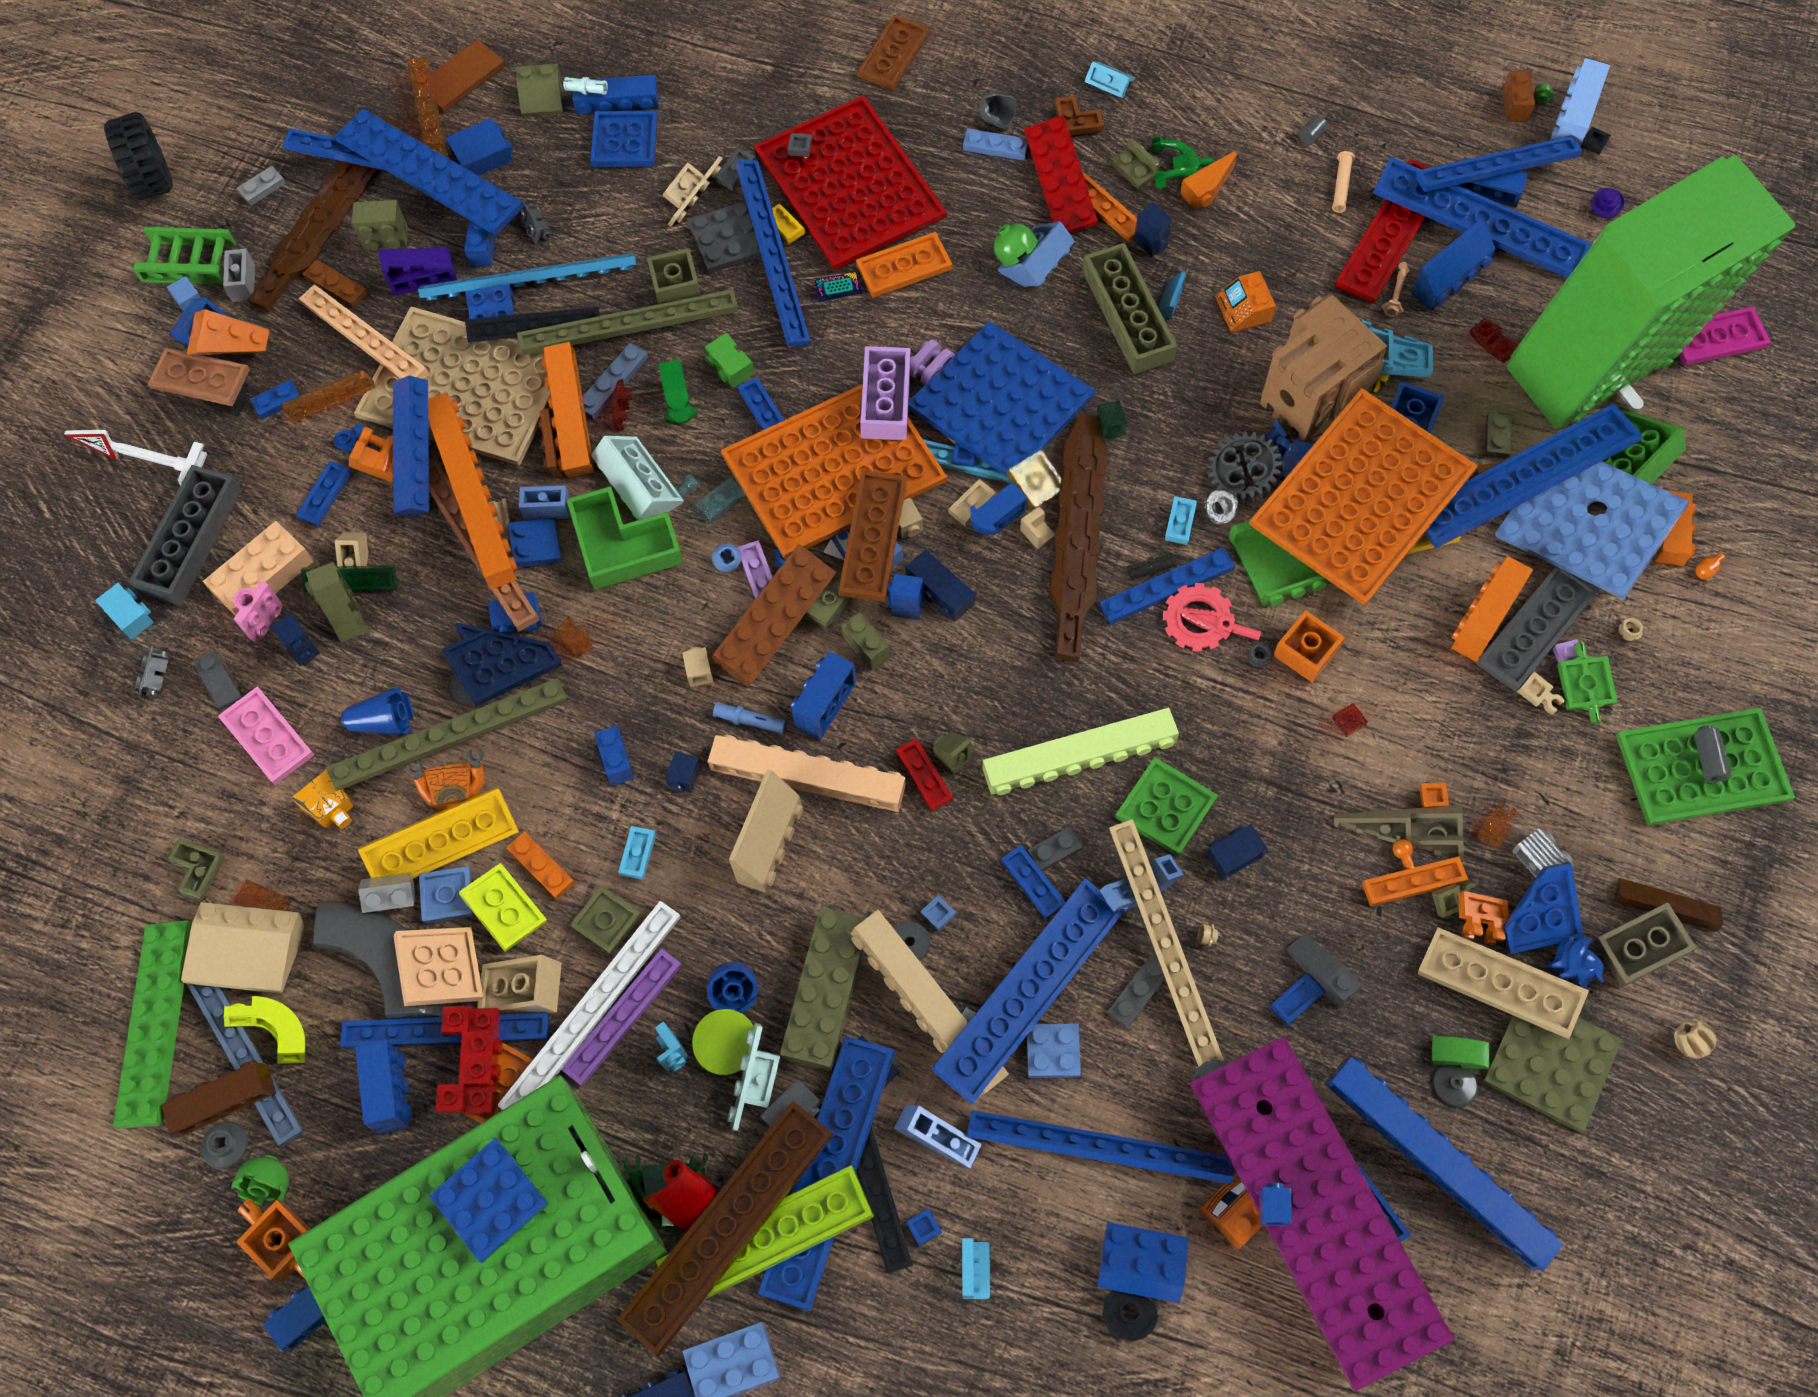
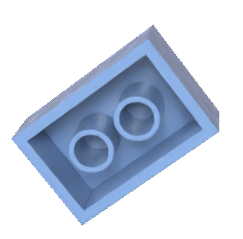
M762 1322L682 1351L695 1397H736L781 1380L767 1330Z

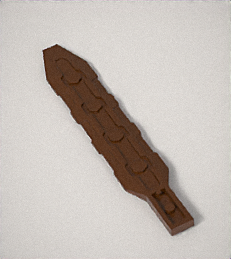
M386 116L382 118V120L398 129L399 121ZM343 161L338 164L333 173L329 174L322 183V188L312 202L306 205L301 212L299 220L291 231L282 238L273 251L271 268L248 298L250 305L267 312L271 310L291 280L305 272L317 259L324 244L344 221L343 218L353 205V202L359 200L366 190V185L376 171L380 169Z
M1085 413L1080 414L1064 444L1062 490L1059 492L1058 506L1060 507L1058 530L1055 532L1054 543L1056 547L1054 571L1051 574L1050 595L1058 613L1054 657L1075 662L1080 659L1083 617L1095 603L1096 563L1100 552V516L1103 514V481L1106 475L1108 457L1098 416Z

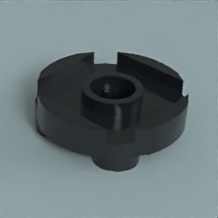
M1112 1290L1104 1301L1102 1316L1105 1325L1118 1339L1128 1342L1144 1339L1153 1331L1158 1319L1155 1298ZM1133 1305L1137 1308L1135 1311L1137 1318L1135 1320L1133 1318L1127 1320L1124 1317L1125 1311L1123 1308L1124 1306L1130 1308Z

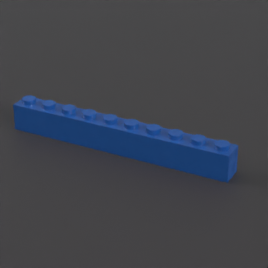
M1353 1057L1343 1060L1324 1084L1533 1271L1545 1270L1563 1246L1557 1239V1234L1549 1227L1542 1226L1535 1220L1536 1216L1532 1211L1519 1206L1509 1191L1499 1188L1493 1183V1177L1489 1173L1475 1167L1471 1163L1472 1159L1466 1153L1460 1150L1457 1151L1450 1144L1451 1140L1446 1135L1436 1132L1431 1128L1427 1118L1413 1112L1409 1108V1103L1403 1097L1395 1096L1387 1089L1389 1086L1384 1080L1377 1076L1374 1077L1369 1073L1365 1063Z

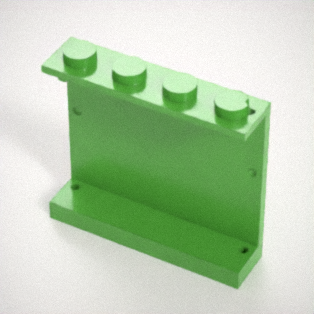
M1250 520L1231 527L1229 539L1263 607L1279 605L1288 598L1293 597L1296 599L1303 596L1306 592L1311 590L1319 591L1331 584L1329 580L1250 526Z

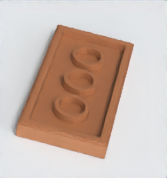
M165 347L148 382V386L151 389L233 406L250 371L248 365L203 355L186 356L187 352Z

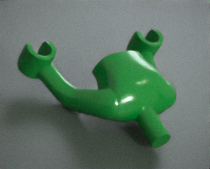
M1155 136L1152 139L1154 153H1160L1164 148H1174L1182 153V155L1173 157L1174 169L1166 172H1156L1155 185L1157 188H1164L1167 185L1166 180L1169 178H1187L1198 172L1200 167L1213 163L1212 157L1199 158L1194 149L1179 140H1166L1161 136Z

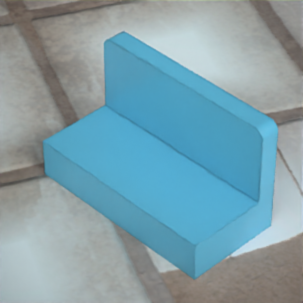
M1092 61L1084 82L1123 98L1129 82H1134L1135 77L1101 62Z

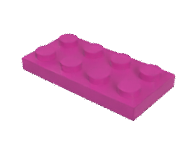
M1752 306L1714 315V318L1683 349L1679 357L1683 366L1768 348L1771 341Z

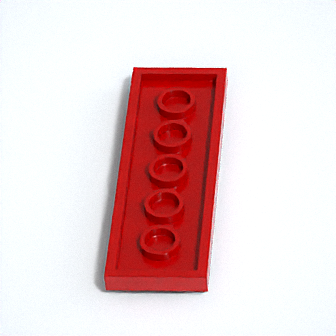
M1064 114L1024 128L1052 222L1061 221L1070 235L1099 225Z

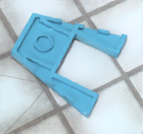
M1364 320L1361 321L1387 345L1386 360L1383 359L1381 374L1431 377L1433 372V346L1431 344L1406 335L1402 339L1394 336L1392 330L1385 328L1383 332L1372 328V323Z

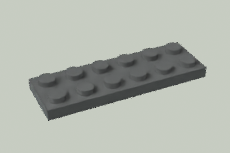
M1555 567L1478 659L1476 664L1517 692L1597 594L1599 589L1589 582Z

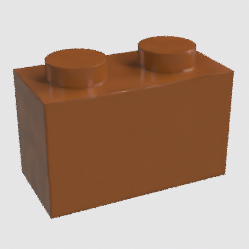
M1509 71L1503 87L1507 122H1528L1535 106L1531 71Z

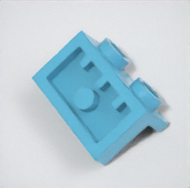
M663 1021L655 1029L659 1033L656 1039L665 1052L656 1059L667 1072L671 1070L677 1071L686 1064L685 1060L689 1058V1055Z
M962 1238L963 1299L990 1298L988 1242H973V1238Z

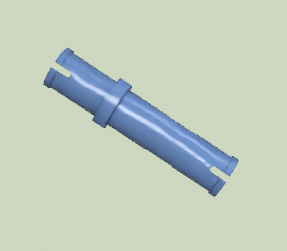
M716 702L713 711V717L733 721V724L736 725L741 723L783 735L787 723L786 719L783 720L745 710L743 706L739 705L734 707Z

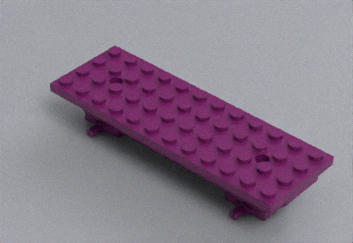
M1285 1036L1190 1083L1258 1213L1259 1191L1262 1187H1266L1267 1183H1282L1283 1188H1291L1292 1223L1289 1226H1266L1354 1392L1455 1340Z

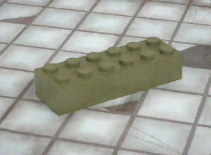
M1125 243L1085 255L1082 272L1133 374L1135 375L1175 361L1178 346Z
M825 908L819 909L780 1052L782 1062L833 1073L864 954L863 949L859 950L854 945L851 939L853 936L850 933L854 927L866 918Z

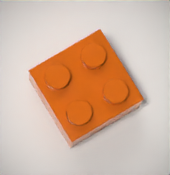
M1305 610L1279 641L1273 656L1313 683L1338 653L1345 637Z

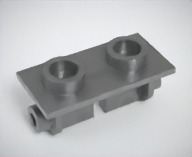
M151 646L150 652L144 653L141 666L145 667L143 675L138 674L135 688L139 689L138 697H141L142 692H146V695L152 698L160 694L163 677L155 675V672L165 674L169 662L167 652L158 651V653H153L154 646Z

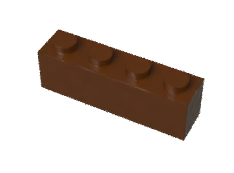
M256 1060L248 1061L241 1064V1068L234 1072L227 1071L217 1076L218 1079L212 1082H203L195 1085L194 1090L188 1093L182 1092L173 1095L170 1101L162 1104L169 1134L185 1136L276 1094L268 1064L258 1063Z

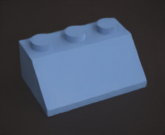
M1061 221L1034 226L1031 230L1035 234L1038 243L1029 255L1025 252L1017 258L1019 260L1018 263L1006 267L1002 264L997 270L1023 287H1038L1044 283L1047 274L1057 267V262L1068 254L1069 248L1075 242Z

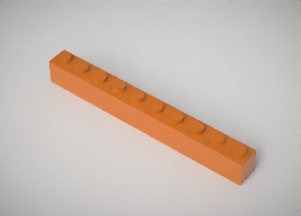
M448 392L428 398V421L482 573L489 589L492 590L516 581L517 578L514 571L518 570L514 557L509 558L507 554L511 552L507 539H502L501 534L505 532L500 520L495 521L494 517L498 516L493 502H488V499L492 498L487 485L483 486L481 483L485 478L481 468H476L475 464L479 463L475 451L469 450V447L473 446L468 433L463 434L462 430L466 429L462 416L457 417L456 413L460 412L455 399L451 400Z

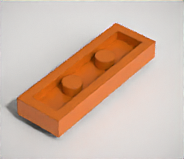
M525 831L506 847L507 851L556 900L575 884L574 880Z

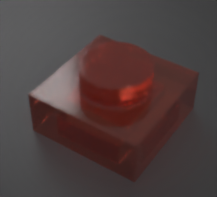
M1354 703L1335 713L1332 717L1346 737L1363 728L1368 723Z

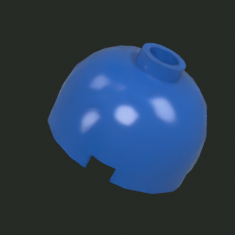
M736 961L725 962L717 966L710 973L707 981V997L712 1007L716 1010L731 1009L742 1013L749 1010L756 1002L758 981L753 971L745 964Z

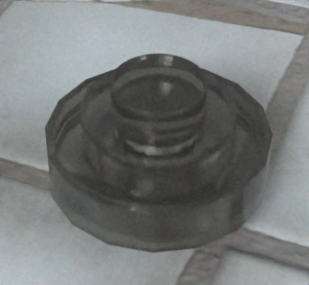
M1220 489L1213 491L1205 500V514L1214 523H1228L1236 517L1239 511L1238 499L1229 490Z

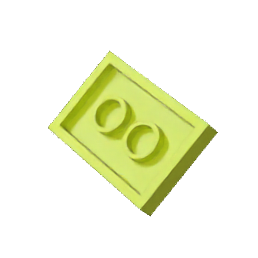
M501 863L459 891L460 897L505 952L547 921Z

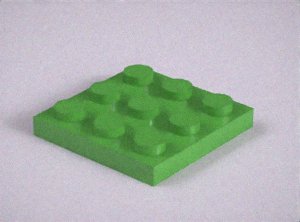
M1154 757L1116 813L1115 818L1121 822L1133 819L1139 833L1179 857L1215 803L1218 795Z

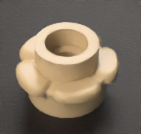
M1629 618L1619 625L1618 630L1624 639L1633 641L1634 639L1638 640L1641 638L1643 625L1638 619Z
M1213 923L1208 925L1201 924L1197 934L1198 944L1209 948L1212 944L1216 943L1218 938V930L1214 929Z

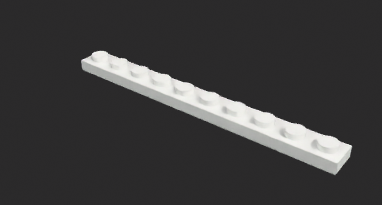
M659 901L498 1104L500 1109L504 1110L556 1077L681 918L679 913Z

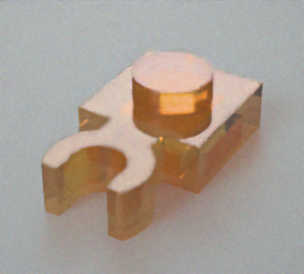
M1500 802L1497 805L1495 815L1489 813L1476 835L1497 848L1502 845L1512 827L1507 821H1510L1516 814L1515 808L1509 814H1505L1502 811L1504 802Z

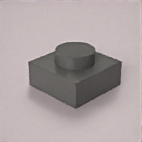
M791 133L787 149L788 155L809 157L812 135Z

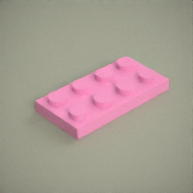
M258 686L218 715L274 785L278 784L314 756V753Z

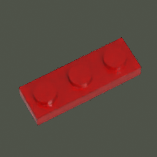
M917 738L896 749L897 756L931 812L953 801V796Z

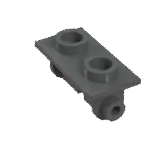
M521 200L524 207L517 213L518 220L522 222L528 236L532 238L535 245H538L540 238L549 239L551 237V229L545 220L542 221L543 217L536 205L532 203L526 205L524 200Z

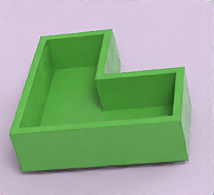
M611 486L566 499L594 590L684 564L668 512L623 525Z

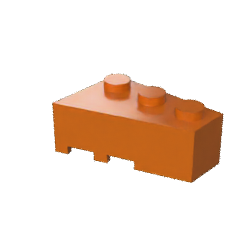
M204 309L194 314L186 356L261 353L266 351L270 330Z

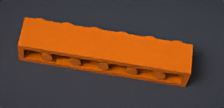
M570 342L543 347L545 356H542V364L548 374L545 377V383L551 393V396L548 397L550 409L554 412L551 422L554 431H557V437L554 438V442L561 458H558L559 469L561 472L564 471L568 479L595 473L575 350Z

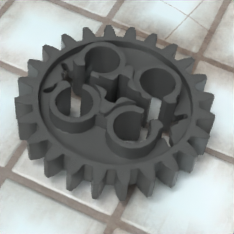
M1244 431L1243 437H1239L1235 433V439L1233 440L1227 436L1226 444L1218 443L1220 450H1212L1215 457L1208 458L1211 464L1207 466L1208 472H1210L1208 477L1212 481L1213 489L1217 488L1218 495L1224 493L1225 500L1232 496L1234 503L1239 498H1242L1243 504H1245L1249 497L1255 502L1256 495L1263 499V492L1271 493L1270 485L1277 486L1276 478L1282 477L1281 471H1279L1283 469V464L1280 462L1282 461V456L1278 454V447L1273 446L1271 439L1266 441L1264 434L1258 439L1256 432H1253L1251 437H1248L1247 431ZM1242 446L1245 449L1243 453L1249 476L1254 483V487L1249 486L1248 489L1245 485L1246 478L1241 459L1235 449H1240ZM1252 452H1259L1255 456H1248ZM1231 458H1235V459H1236V460H1235L1234 462H1232V463H1227V460H1229V459H1231ZM1257 472H1264L1261 476H1254ZM1241 478L1239 482L1232 483L1233 479Z

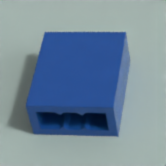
M492 118L446 137L450 152L457 164L478 176L513 161L510 153L513 151L511 143L508 139L504 140L503 137L505 135L499 124L495 125Z

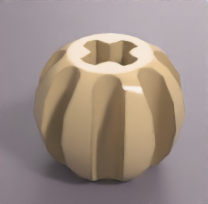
M1690 1019L1680 1024L1674 1034L1677 1048L1690 1058L1700 1059L1708 1056L1716 1047L1717 1039L1714 1029L1702 1020Z

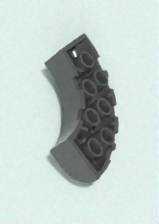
M321 901L318 904L313 944L322 952L342 953L356 957L366 963L380 983L384 996L385 1015L389 1019L442 1017L444 1003L404 1006L394 943L396 931H407L402 925L377 911L362 913L360 905L338 901Z

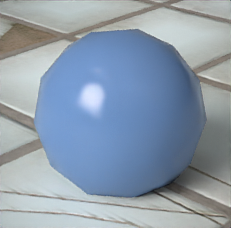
M720 544L712 553V561L718 570L732 572L741 563V553L732 544Z

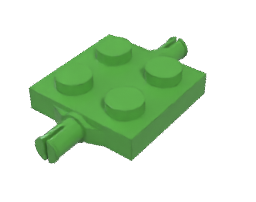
M1579 642L1574 644L1577 658L1569 661H1560L1557 664L1567 710H1588L1590 723L1597 724L1602 722L1598 708L1618 703L1608 656H1587L1585 642Z

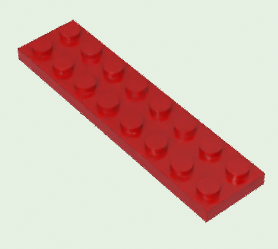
M1410 159L1407 163L1421 170L1431 168L1413 159ZM1385 199L1336 280L1335 287L1375 304L1426 216Z

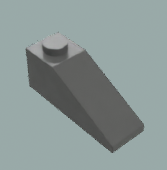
M1306 934L1302 935L1286 949V952L1304 972L1308 973L1325 991L1324 994L1337 1008H1340L1352 998L1363 986L1343 963Z

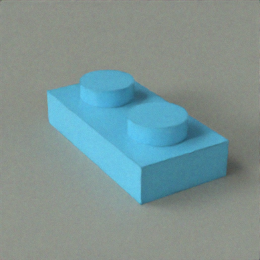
M1174 496L1165 536L1166 541L1188 544L1197 501Z
M631 826L618 871L619 875L644 880L656 837L655 830Z

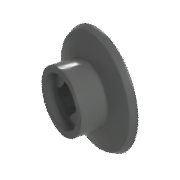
M230 1121L221 1122L211 1127L201 1143V1154L204 1161L217 1169H225L237 1164L243 1158L248 1147L246 1131L239 1124ZM225 1140L226 1145L220 1148L219 1142Z

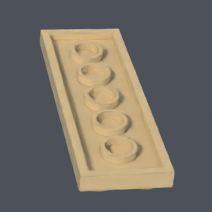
M1439 927L1418 970V975L1567 1039L1572 1034L1589 992L1587 989Z

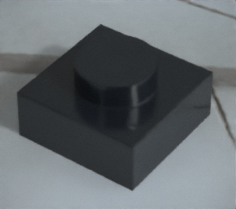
M1591 126L1583 139L1581 147L1600 155L1611 135Z

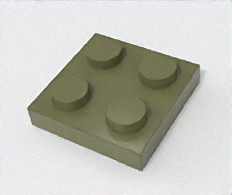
M600 886L570 924V927L603 951L612 955L642 915L635 908L603 886Z

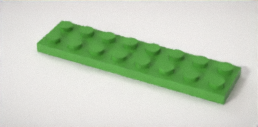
M190 921L145 925L113 1123L114 1128L126 1129L163 1125L164 1113L162 1104L167 1101L184 989L181 977L192 926Z

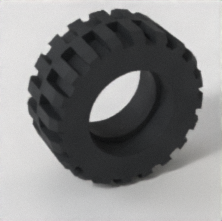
M133 112L108 120L104 124L105 136L117 168L134 198L143 201L170 192L173 188L169 168L157 139L143 114Z

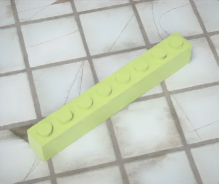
M1166 708L984 759L982 769L991 795H1004L1014 788H1029L1035 782L1043 780L1050 782L1057 779L1060 775L1067 773L1068 775H1075L1088 767L1095 769L1103 766L1106 762L1113 760L1121 762L1134 754L1141 756L1148 754L1152 749L1172 747L1177 742L1179 732L1170 709Z

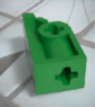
M680 359L659 363L658 367L668 407V413H664L665 422L678 425L687 423L697 416L698 412L696 407L691 408Z

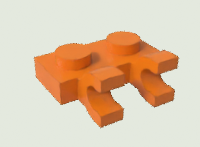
M1467 891L1459 893V918L1466 919L1462 930V937L1467 940H1473L1474 935H1483L1481 923L1488 924L1484 935L1485 944L1495 945L1496 939L1505 940L1503 926L1509 918L1508 900Z

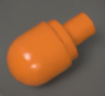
M1718 552L1714 557H1705L1696 566V575L1703 580L1712 578L1719 572L1721 562L1726 559L1725 555Z

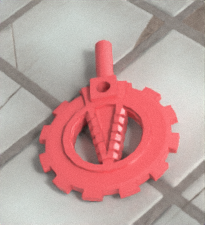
M1195 583V587L1189 588L1185 585L1177 589L1179 593L1175 596L1171 595L1166 602L1169 606L1167 611H1163V621H1167L1168 626L1165 628V631L1169 637L1173 636L1177 640L1175 644L1183 649L1185 646L1193 648L1192 651L1202 652V648L1207 647L1212 650L1220 646L1218 642L1222 638L1226 640L1231 632L1259 641L1261 631L1234 623V614H1230L1229 609L1232 607L1228 597L1224 599L1220 595L1222 591L1214 586L1210 589L1204 587V583ZM1199 601L1210 605L1213 610L1189 609L1185 606ZM1181 618L1196 624V626L1205 629L1207 632L1193 633L1187 630Z

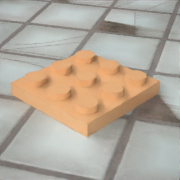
M471 927L395 932L394 943L404 1006L481 1001L483 992Z

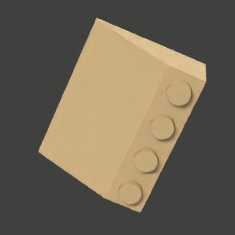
M769 769L766 770L729 858L737 883L764 893L767 887L772 886L775 880V867L777 863L781 864L783 861L786 841L790 842L792 839L795 819L799 820L803 812L800 796Z
M201 902L191 926L181 977L182 983L282 994L306 931L300 914L298 912Z

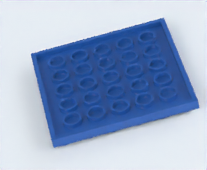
M989 321L908 402V410L1014 481L1095 396L1096 390Z

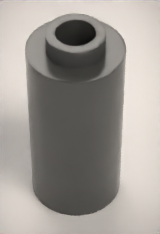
M1712 725L1699 727L1698 731L1694 733V739L1705 782L1718 783L1730 779L1732 775L1720 729L1714 728Z

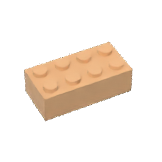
M275 521L203 582L236 616L239 612L233 603V597L236 592L243 588L254 590L258 583L263 581L276 594L301 573L300 570L303 567H308L314 561L307 550Z

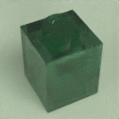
M1120 400L1099 404L1096 416H1098L1103 438L1116 439L1125 435L1127 422Z

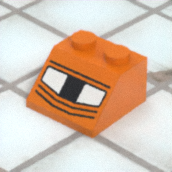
M1237 1172L1234 1174L1232 1184L1225 1183L1199 1209L1237 1250L1263 1226L1260 1225L1259 1213Z

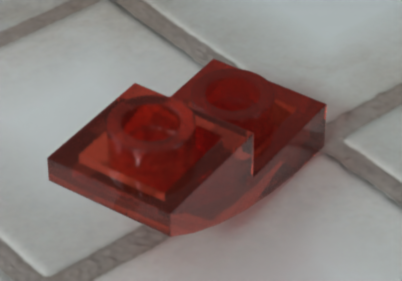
M1486 318L1482 319L1469 332L1482 348L1502 363L1511 358L1510 356L1519 345L1502 335V328Z
M623 379L617 381L611 402V415L616 432L624 430L623 421H627L625 411L630 410L628 401L632 400L630 388H625Z

